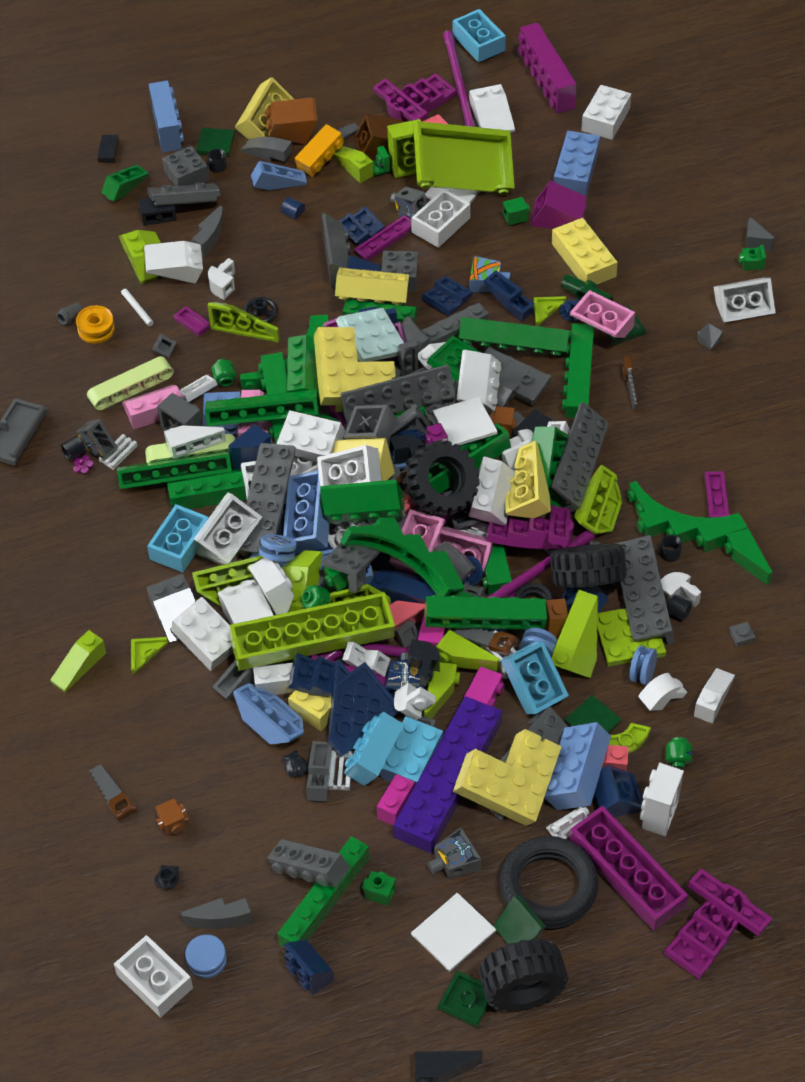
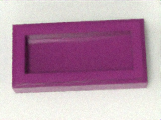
M187 306L174 315L176 322L198 337L211 328L209 321Z

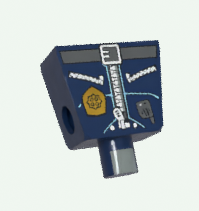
M408 653L400 654V661H392L390 664L385 688L393 698L395 697V691L407 683L417 689L419 687L424 689L423 686H420L421 669L408 667Z

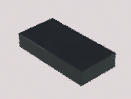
M102 135L97 157L98 162H115L119 142L118 135Z

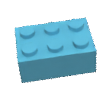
M480 9L453 20V36L478 62L505 51L506 36Z
M175 504L147 546L150 560L183 573L200 546L193 539L209 517Z
M543 641L533 642L501 659L526 714H537L569 696Z
M382 712L379 716L375 715L371 722L368 721L363 727L362 732H364V735L356 741L353 747L355 749L353 756L350 755L346 760L344 774L363 786L375 779L386 762L404 724L385 712Z
M405 716L402 722L404 726L380 771L382 779L391 782L394 776L398 774L414 781L416 785L442 739L443 731Z

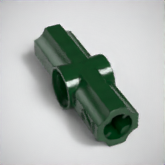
M566 274L561 282V287L575 294L579 300L590 290L613 301L612 295L598 289L596 283L591 280L584 282L570 274Z

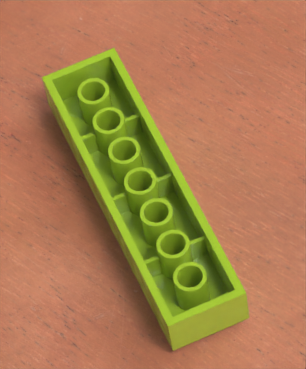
M385 592L229 625V636L239 671L294 659L297 653L310 656L346 648L348 642H355L361 645L394 638L395 623Z

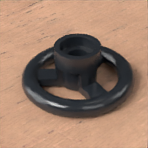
M267 297L253 298L245 304L243 311L249 313L248 310L253 305L254 311L250 314L255 317L258 315L269 316L261 319L267 323L274 320L278 314L277 304ZM267 303L272 306L273 311L268 310Z

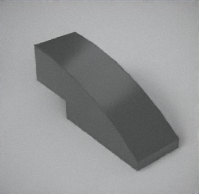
M274 137L251 138L243 146L241 152L269 162L273 158L285 162L292 153V141Z
M219 206L198 225L199 233L192 238L193 243L201 245L202 256H205L212 249L221 234L224 224L222 206Z
M235 660L212 688L228 700L234 696V690L254 680L253 668L239 671Z
M312 741L306 787L307 801H328L333 749L329 742Z
M220 898L181 912L184 925L195 928H230L252 922L251 912L245 898L226 905L223 899Z

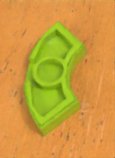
M631 723L623 733L610 735L609 745L629 747V754L645 743L650 734L651 727Z

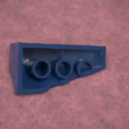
M385 569L376 571L370 584L377 590L385 592L390 597L391 603L405 601L425 604L426 596L436 595L423 578L404 570Z

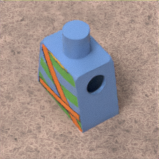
M474 256L469 290L473 293L491 292L484 283V279L496 270L510 280V272H501V263L499 261Z

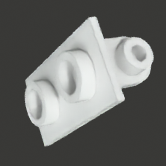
M579 807L549 825L546 829L552 836L567 839L570 837V829L585 819L589 811L586 807Z

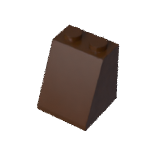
M366 113L354 136L357 150L363 152L371 160L376 159L377 147L384 146L389 154L387 126L403 123L402 120Z

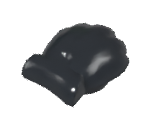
M297 750L281 757L284 762L285 771L289 776L302 777L308 771L309 765L307 761L298 754Z
M161 865V870L155 877L157 886L163 890H168L177 885L179 882V866Z

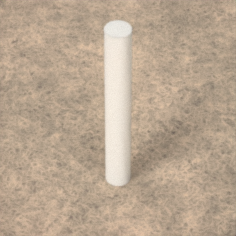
M123 289L121 294L147 326H152L154 323L130 292L127 289Z

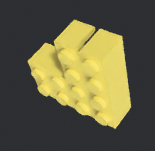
M354 327L317 328L314 334L320 405H343L340 395L342 392L395 379L394 361L358 362Z
M525 729L515 735L506 763L474 749L465 756L453 792L525 826L530 825L537 820L562 746L547 739L541 741V736Z

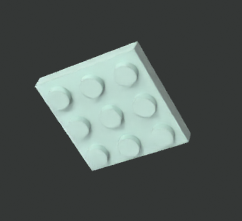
M383 308L339 316L336 320L339 327H354L359 362H371L398 356V345L404 343Z

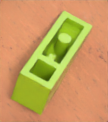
M343 146L332 155V158L359 183L374 176L373 161L363 152Z
M88 630L73 645L51 678V683L64 692L71 688L106 654L103 639Z
M451 630L445 634L436 646L440 654V662L457 664L459 668L479 670L480 666L495 672L499 670L500 658Z
M440 662V672L435 671L434 678L429 681L428 692L436 696L435 703L424 709V717L432 719L454 693L455 684L459 685L460 672H457V664Z

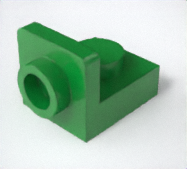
M384 146L377 147L376 160L373 161V174L375 176L390 171L389 154Z

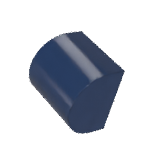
M288 197L283 202L281 211L283 214L296 220L305 210V205Z

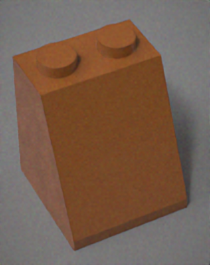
M315 98L273 101L265 112V117L267 118L266 129H268L269 137L306 145L318 121Z

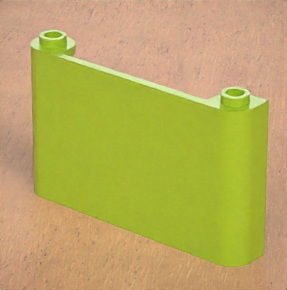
M417 121L413 125L417 185L421 186V188L428 189L433 187L498 193L499 195H507L508 192L514 189L510 130Z

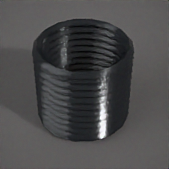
M213 149L208 153V164L211 171L218 173L227 168L226 153L223 150Z
M78 436L61 444V449L69 461H73L77 457L86 454L85 445Z
M666 535L662 538L660 556L663 560L673 562L679 559L682 548L681 539L676 535ZM671 546V547H674V548H676V549H675V550H669V549H667V548H665V547Z
M674 594L667 605L668 613L685 620L691 610L692 601Z

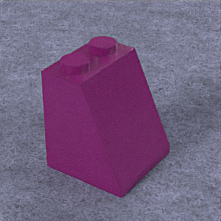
M550 180L535 200L530 225L555 229L580 218L585 219L583 213L587 207V204H585L586 196Z

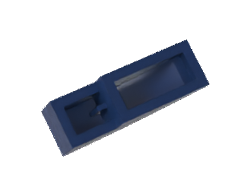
M495 270L484 279V283L491 293L518 320L523 322L534 313L535 303L522 295V289Z

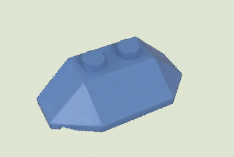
M250 683L234 690L233 694L243 721L269 744L287 743L303 735L302 717L274 693L262 688H256Z

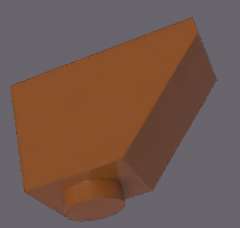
M565 599L546 600L547 621L544 630L552 633L558 640L568 617Z

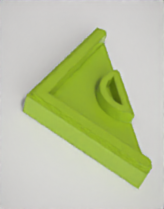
M566 296L534 297L535 325L539 326L557 311L566 300Z
M168 637L131 639L132 674H135L168 644Z

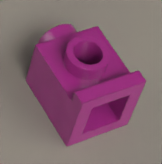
M441 423L427 427V435L425 440H423L425 446L436 441H448V435Z

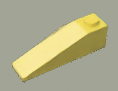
M533 441L520 447L514 465L516 468L515 474L510 479V492L506 493L505 497L507 515L536 518L551 512L550 495L538 443Z

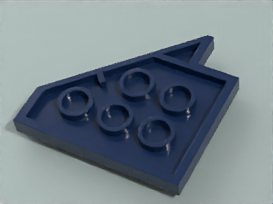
M339 659L335 662L328 742L337 754L342 757L354 747L359 738L363 737V727L368 721L371 722L375 715L379 716L382 712H385L393 717L399 711L394 707V698L366 662H363L352 672H349Z

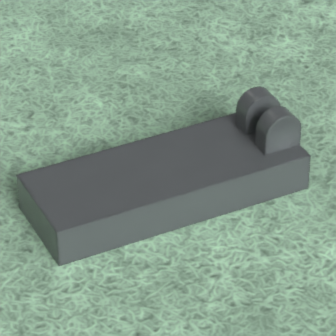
M416 340L398 345L399 369L401 370L399 377L418 370V344Z

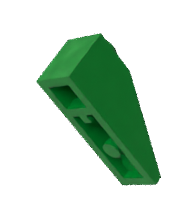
M136 164L110 174L106 177L101 193L112 201L122 199L146 179L149 173Z
M749 529L727 534L724 549L727 554H730L732 560L766 585L770 584L773 572Z
M494 543L485 569V577L482 578V584L487 589L488 596L499 590L502 585L512 581L503 544Z

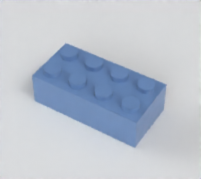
M168 81L150 83L149 91L162 153L181 150V142H184L183 133L179 132L182 130L181 120H179L178 109H176V99L172 98L174 97L173 87H169Z
M567 131L554 174L555 183L587 196L599 153V135Z
M319 470L290 476L283 536L296 541L295 554L301 553L304 550L313 551L327 548L330 523L324 515Z
M597 722L564 728L559 744L562 747L544 797L557 810L591 806L611 738Z

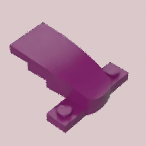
M436 73L427 80L421 78L414 85L409 83L401 90L386 78L373 87L374 92L386 101L388 114L392 118L402 120V122L418 119L422 122L428 117L427 112L457 95L456 89Z
M551 505L549 520L536 517L530 518L528 522L510 517L509 523H506V526L489 522L486 541L535 549L567 547L571 544L574 524L570 519V509Z
M700 869L689 881L688 887L705 898L707 902L694 913L693 918L679 931L678 936L664 951V955L699 980L721 954L740 924L757 936H760L772 921V917L750 903V900L739 889L721 883L703 869Z

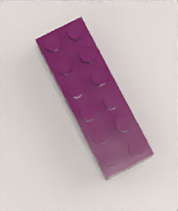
M539 23L520 27V34L518 35L520 42L518 47L519 56L523 57L526 67H529L532 77H535L538 87H541L544 97L548 98L551 108H554L557 114L575 109L576 82Z
M603 806L570 829L569 840L580 846L589 855L596 870L653 931L686 907L688 894Z

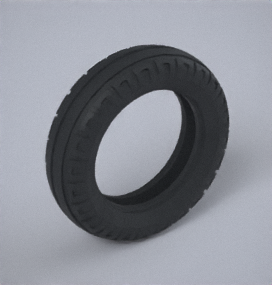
M540 836L522 842L507 856L500 872V891L506 906H508L514 896L520 895L546 926L545 929H558L577 922L590 910L598 892V875L593 861L580 846L565 838ZM542 858L561 860L568 864L576 873L579 880V888L573 898L562 905L553 907L538 905L529 900L519 886L518 880L523 869L531 862Z

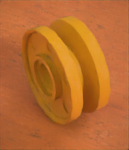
M98 305L89 306L82 309L76 317L78 335L83 341L98 344L109 340L113 336L115 328L113 315L109 309Z

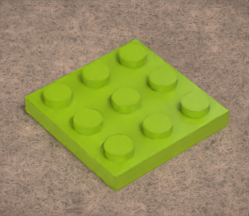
M626 608L598 613L597 633L608 667L632 663L635 651L640 645L646 646L649 649H656L657 658L666 656L661 636L636 642L633 641Z

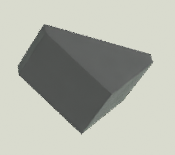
M752 218L748 219L745 248H757L763 245L764 251L773 250L775 237Z

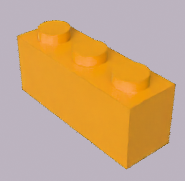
M326 124L294 158L297 168L313 177L332 158V155L342 147L344 143L342 133Z

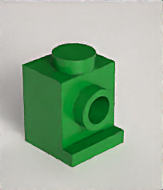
M763 245L757 248H742V252L738 255L739 264H742L743 271L764 270L766 255Z

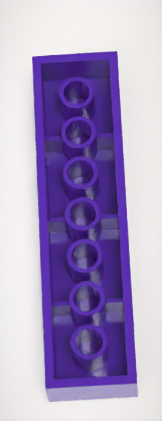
M467 696L464 697L393 825L394 838L432 854L434 847L437 845L463 797L453 792L465 756L474 749L486 754L502 724V710Z

